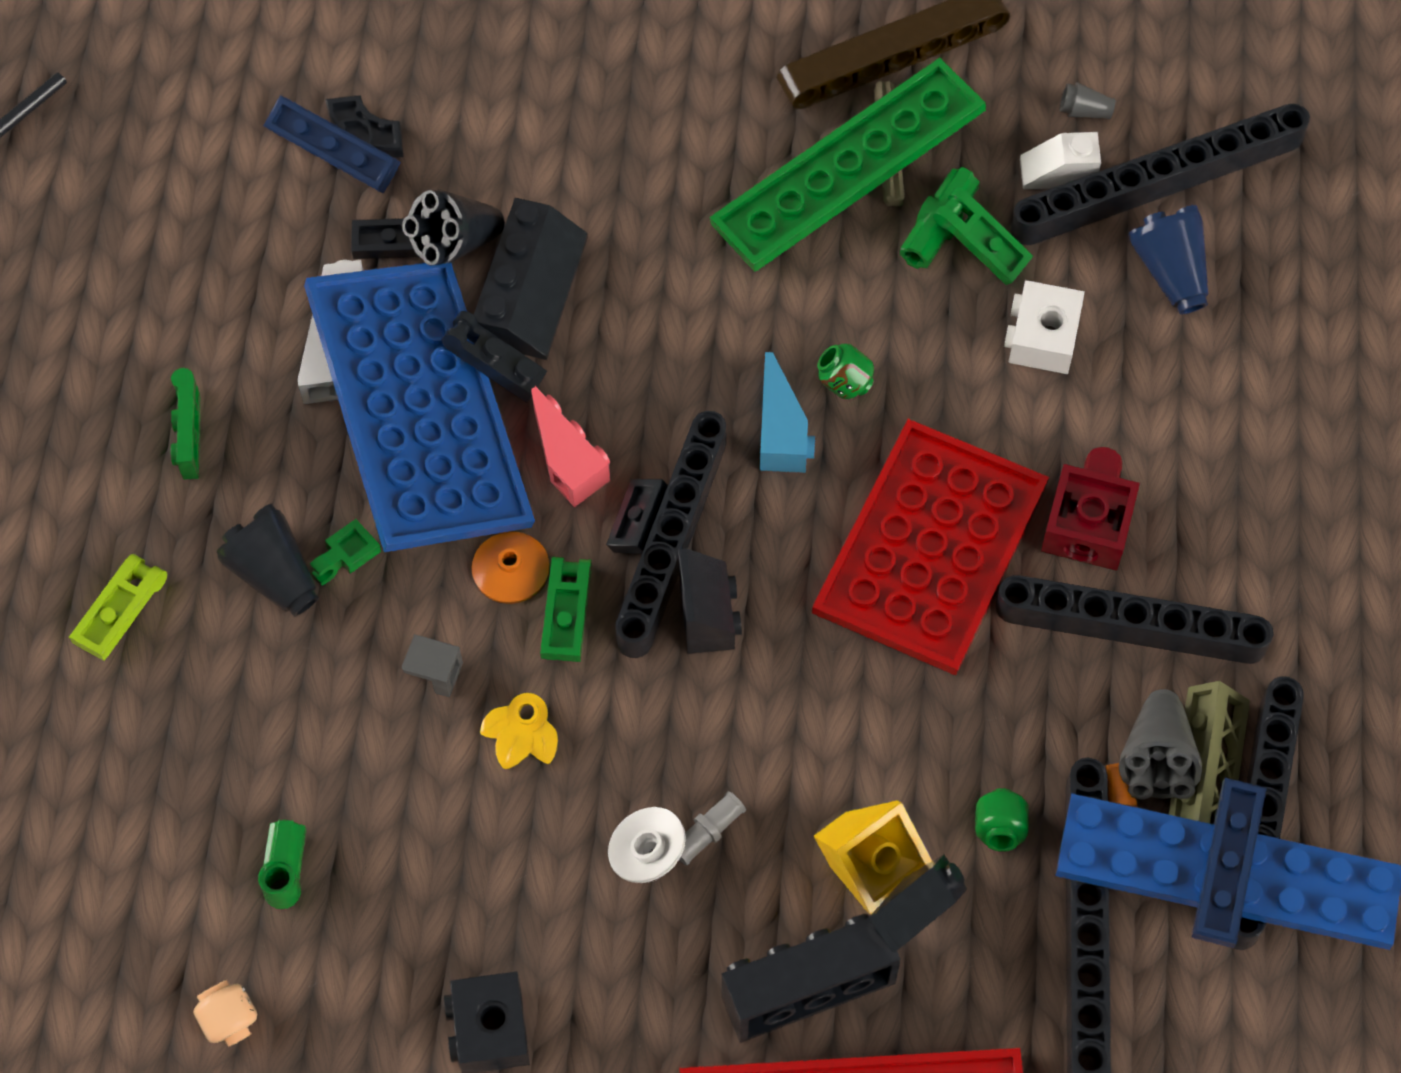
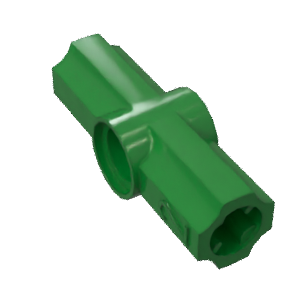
M963 167L959 169L952 168L935 196L930 195L925 200L917 216L915 227L900 248V256L905 259L908 265L916 269L928 268L945 240L950 241L954 237L948 229L942 228L935 222L933 214L940 206H945L949 202L948 196L956 187L964 189L972 197L979 189L980 181L976 179L973 172ZM959 211L957 215L963 219L964 212Z

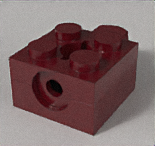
M1109 447L1094 448L1087 455L1084 468L1063 464L1041 552L1117 571L1124 551L1140 483L1120 478L1122 458L1115 450Z

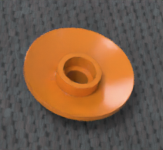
M503 532L490 537L480 545L472 561V575L477 588L489 599L505 604L520 603L534 597L546 584L550 572L549 558L542 544L532 536L521 532ZM508 558H515L517 560L515 564L510 566L503 563Z

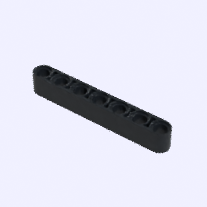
M715 411L701 412L692 421L616 622L617 645L620 652L629 658L643 657L652 647L679 575L678 549L689 548L726 448V422L723 416ZM706 432L717 434L711 438L702 436ZM701 464L705 466L703 469L693 470L689 468L691 465ZM683 496L693 499L688 503L677 501L678 498ZM670 529H676L681 532L676 536L664 534L665 531ZM658 562L668 565L667 568L662 570H656L651 566ZM644 596H652L656 599L650 604H642L638 601ZM631 630L643 632L642 636L635 639L625 636Z
M1020 575L1010 576L1001 583L996 602V611L999 617L1011 624L1246 664L1259 662L1265 656L1274 635L1270 622L1257 615ZM1018 596L1024 602L1015 604L1010 602L1007 597ZM1046 603H1058L1063 607V609H1050L1046 605ZM1085 610H1098L1102 616H1090ZM1125 616H1136L1142 623L1133 624L1126 620ZM1164 623H1176L1180 626L1181 630H1171ZM1204 629L1216 630L1220 637L1209 636ZM1244 636H1254L1259 640L1260 644L1249 643Z
M1280 676L1272 680L1260 703L1246 782L1266 788L1263 806L1270 810L1272 816H1261L1258 834L1278 839L1281 837L1304 698L1300 683L1288 676ZM1273 696L1286 698L1290 705L1277 703ZM1267 732L1280 734L1284 741H1273L1269 738ZM1268 768L1273 770L1277 774L1278 779L1265 777L1260 769ZM1241 917V919L1251 925L1253 932L1244 933L1239 930L1234 949L1246 950L1251 948L1262 934L1266 922Z

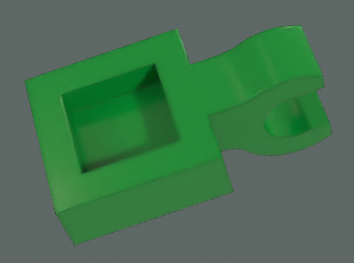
M354 519L325 540L326 548L329 551L318 556L310 563V566L315 570L312 572V575L321 585H324L335 577L342 566L351 574L381 552L380 544L357 519Z

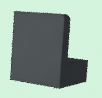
M414 634L402 664V670L405 674L432 681L435 694L450 698L463 664L460 647Z

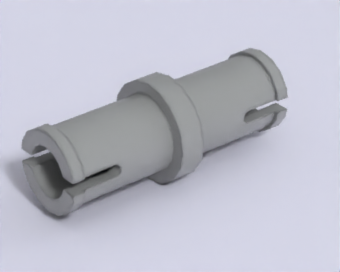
M728 791L705 815L699 814L693 819L695 824L685 832V847L679 859L685 866L711 841L714 843L722 838L720 833L741 813L746 811L745 806L732 792Z

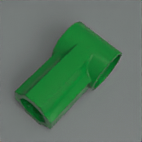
M278 820L275 823H270L264 865L258 874V883L267 903L276 909H287L293 906L301 895L299 879L307 830L305 825L295 823L293 820ZM277 880H289L288 884L282 889H270L271 885Z

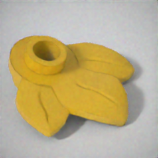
M519 694L510 702L509 706L494 708L483 720L480 734L488 738L497 739L495 744L496 756L500 765L505 770L518 765L530 753L540 761L550 764L557 751V731L547 721L548 708L546 703L536 694ZM530 705L534 708V715L532 718L524 720L520 716V711L524 706Z

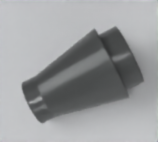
M1076 82L1075 85L1067 83L1062 94L1060 111L1067 113V117L1104 118L1110 120L1114 112L1116 99L1107 97L1079 82Z

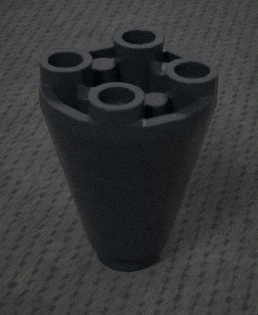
M438 189L423 192L415 199L409 215L403 220L402 228L404 234L409 237L415 252L426 264L432 266L452 263L494 240L502 233L505 220L502 212L492 205Z
M268 504L254 515V521L243 527L241 524H237L229 529L222 536V540L225 543L216 553L222 565L283 611H290L294 617H297L312 607L319 597L314 592L316 586L284 514L277 510L273 504Z

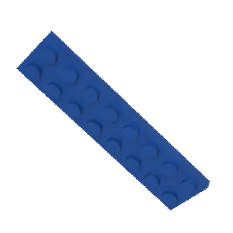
M1071 794L1055 876L1198 907L1214 824ZM1257 834L1241 917L1390 950L1394 945L1401 889V865Z

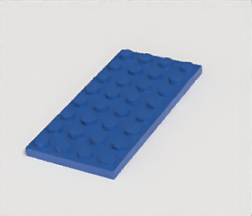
M421 263L306 278L304 284L383 551L390 552L532 528L535 519L489 377L447 350L442 344V338L449 328H453V320L460 311H467L452 263L432 266Z

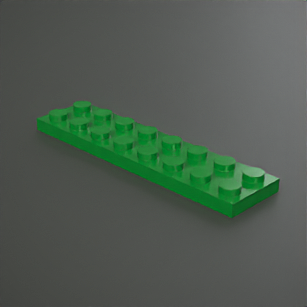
M938 58L710 216L711 225L748 266L756 272L985 112V101L941 58Z

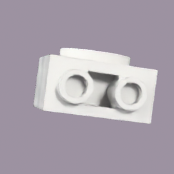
M1025 280L1023 294L1015 293L1011 316L1018 317L1016 326L1008 325L1004 347L1011 348L1009 363L1068 374L1085 292ZM1044 326H1052L1056 328V330H1049Z

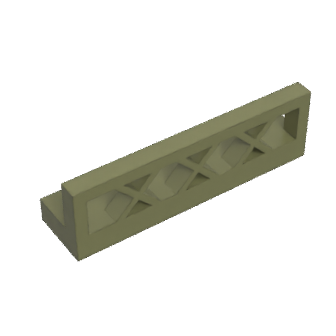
M1221 681L1188 687L1185 713L1202 762V773L1199 783L1195 786V792L1191 797L1186 799L1171 798L1169 815L1210 824L1211 812L1214 813L1216 818L1220 798L1216 787L1217 774L1222 784L1225 778L1239 781L1250 700ZM1228 702L1234 705L1232 722L1226 710ZM1223 737L1228 747L1226 759L1221 748Z

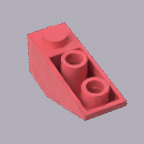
M535 386L531 389L533 408L550 482L576 507L610 481V459L598 445L593 447L585 439L586 435L576 421L571 420L569 422L561 414L562 410L559 404L551 395L544 396Z

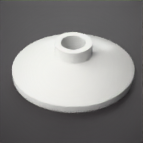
M660 807L644 808L630 814L617 826L611 836L608 847V858L611 867L621 878L633 883H646L664 876L676 865L684 851L686 841L684 826L674 813Z

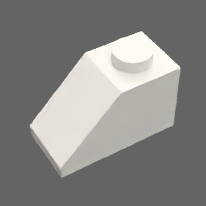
M1060 133L1020 156L1023 189H1052L1099 172L1101 158L1098 133Z

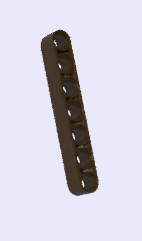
M947 0L793 61L779 71L777 80L795 109H804L994 33L1008 23L1011 17L1010 12L1002 0Z

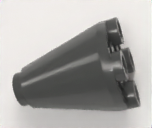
M1156 690L1148 696L1121 753L1119 773L1123 782L1129 785V794L1137 799H1147L1149 797L1186 799L1194 794L1195 786L1201 778L1202 762L1183 704L1179 696L1170 690Z

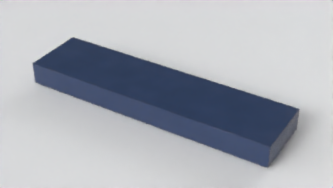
M282 95L279 96L263 125L265 128L383 194L401 164L397 159Z
M1225 778L1223 781L1191 938L1234 948L1236 945L1266 788L1229 778Z

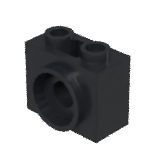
M518 971L451 980V995H444L446 1020H454L456 1036L448 1037L451 1063L458 1062L462 1073H478L530 1065ZM491 1015H500L505 1018L503 1026L496 1030L486 1029L483 1023Z

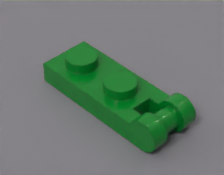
M956 187L948 196L949 202L937 209L933 214V219L939 226L948 229L1005 285L1012 283L1032 259L1033 255L967 191ZM959 211H963L968 216L965 221L957 215Z
M179 368L171 376V381L178 397V409H172L171 413L172 428L174 432H177V443H171V462L173 466H178L183 480L199 479L201 395L192 371L188 368Z
M552 557L540 650L541 659L581 662L592 559L580 558L579 562L565 561L564 557ZM563 577L577 578L576 583L562 582Z

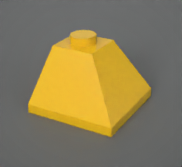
M898 800L845 812L814 835L831 869L870 914L875 911L906 876L932 861L903 804Z

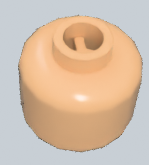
M225 980L197 996L199 1003L194 1008V1016L209 1042L219 1043L225 1040L228 1047L251 1035L248 1027L256 1021L257 1012L242 985H230L228 980Z

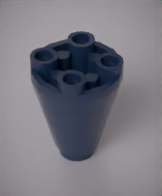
M1197 205L1184 207L1178 210L1176 214L1166 216L1165 212L1162 211L1145 217L1143 219L1145 226L1135 228L1129 232L1130 241L1172 306L1177 307L1180 315L1189 314L1208 305L1206 297L1209 293L1204 225Z

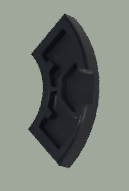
M361 95L325 99L332 124L393 158L404 157L399 120H385L373 115L364 106Z

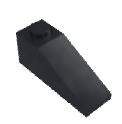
M943 854L906 876L875 909L869 918L892 953L903 947L958 901L967 890L964 885L963 874Z

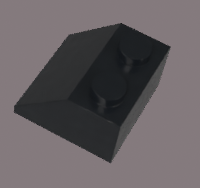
M678 549L679 581L687 653L695 654L734 650L735 635H742L740 611L732 612L731 599H737L735 575L728 576L725 561L689 549Z

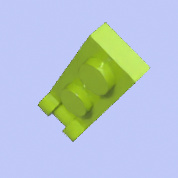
M135 554L129 555L70 634L69 639L72 644L105 661L154 592L159 591L163 587L167 579V572L157 566L151 568L145 565V560ZM136 578L142 580L138 586L130 582Z

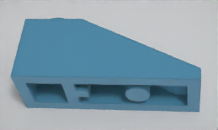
M765 352L760 471L806 473V459H814L815 436L808 435V420L773 352Z

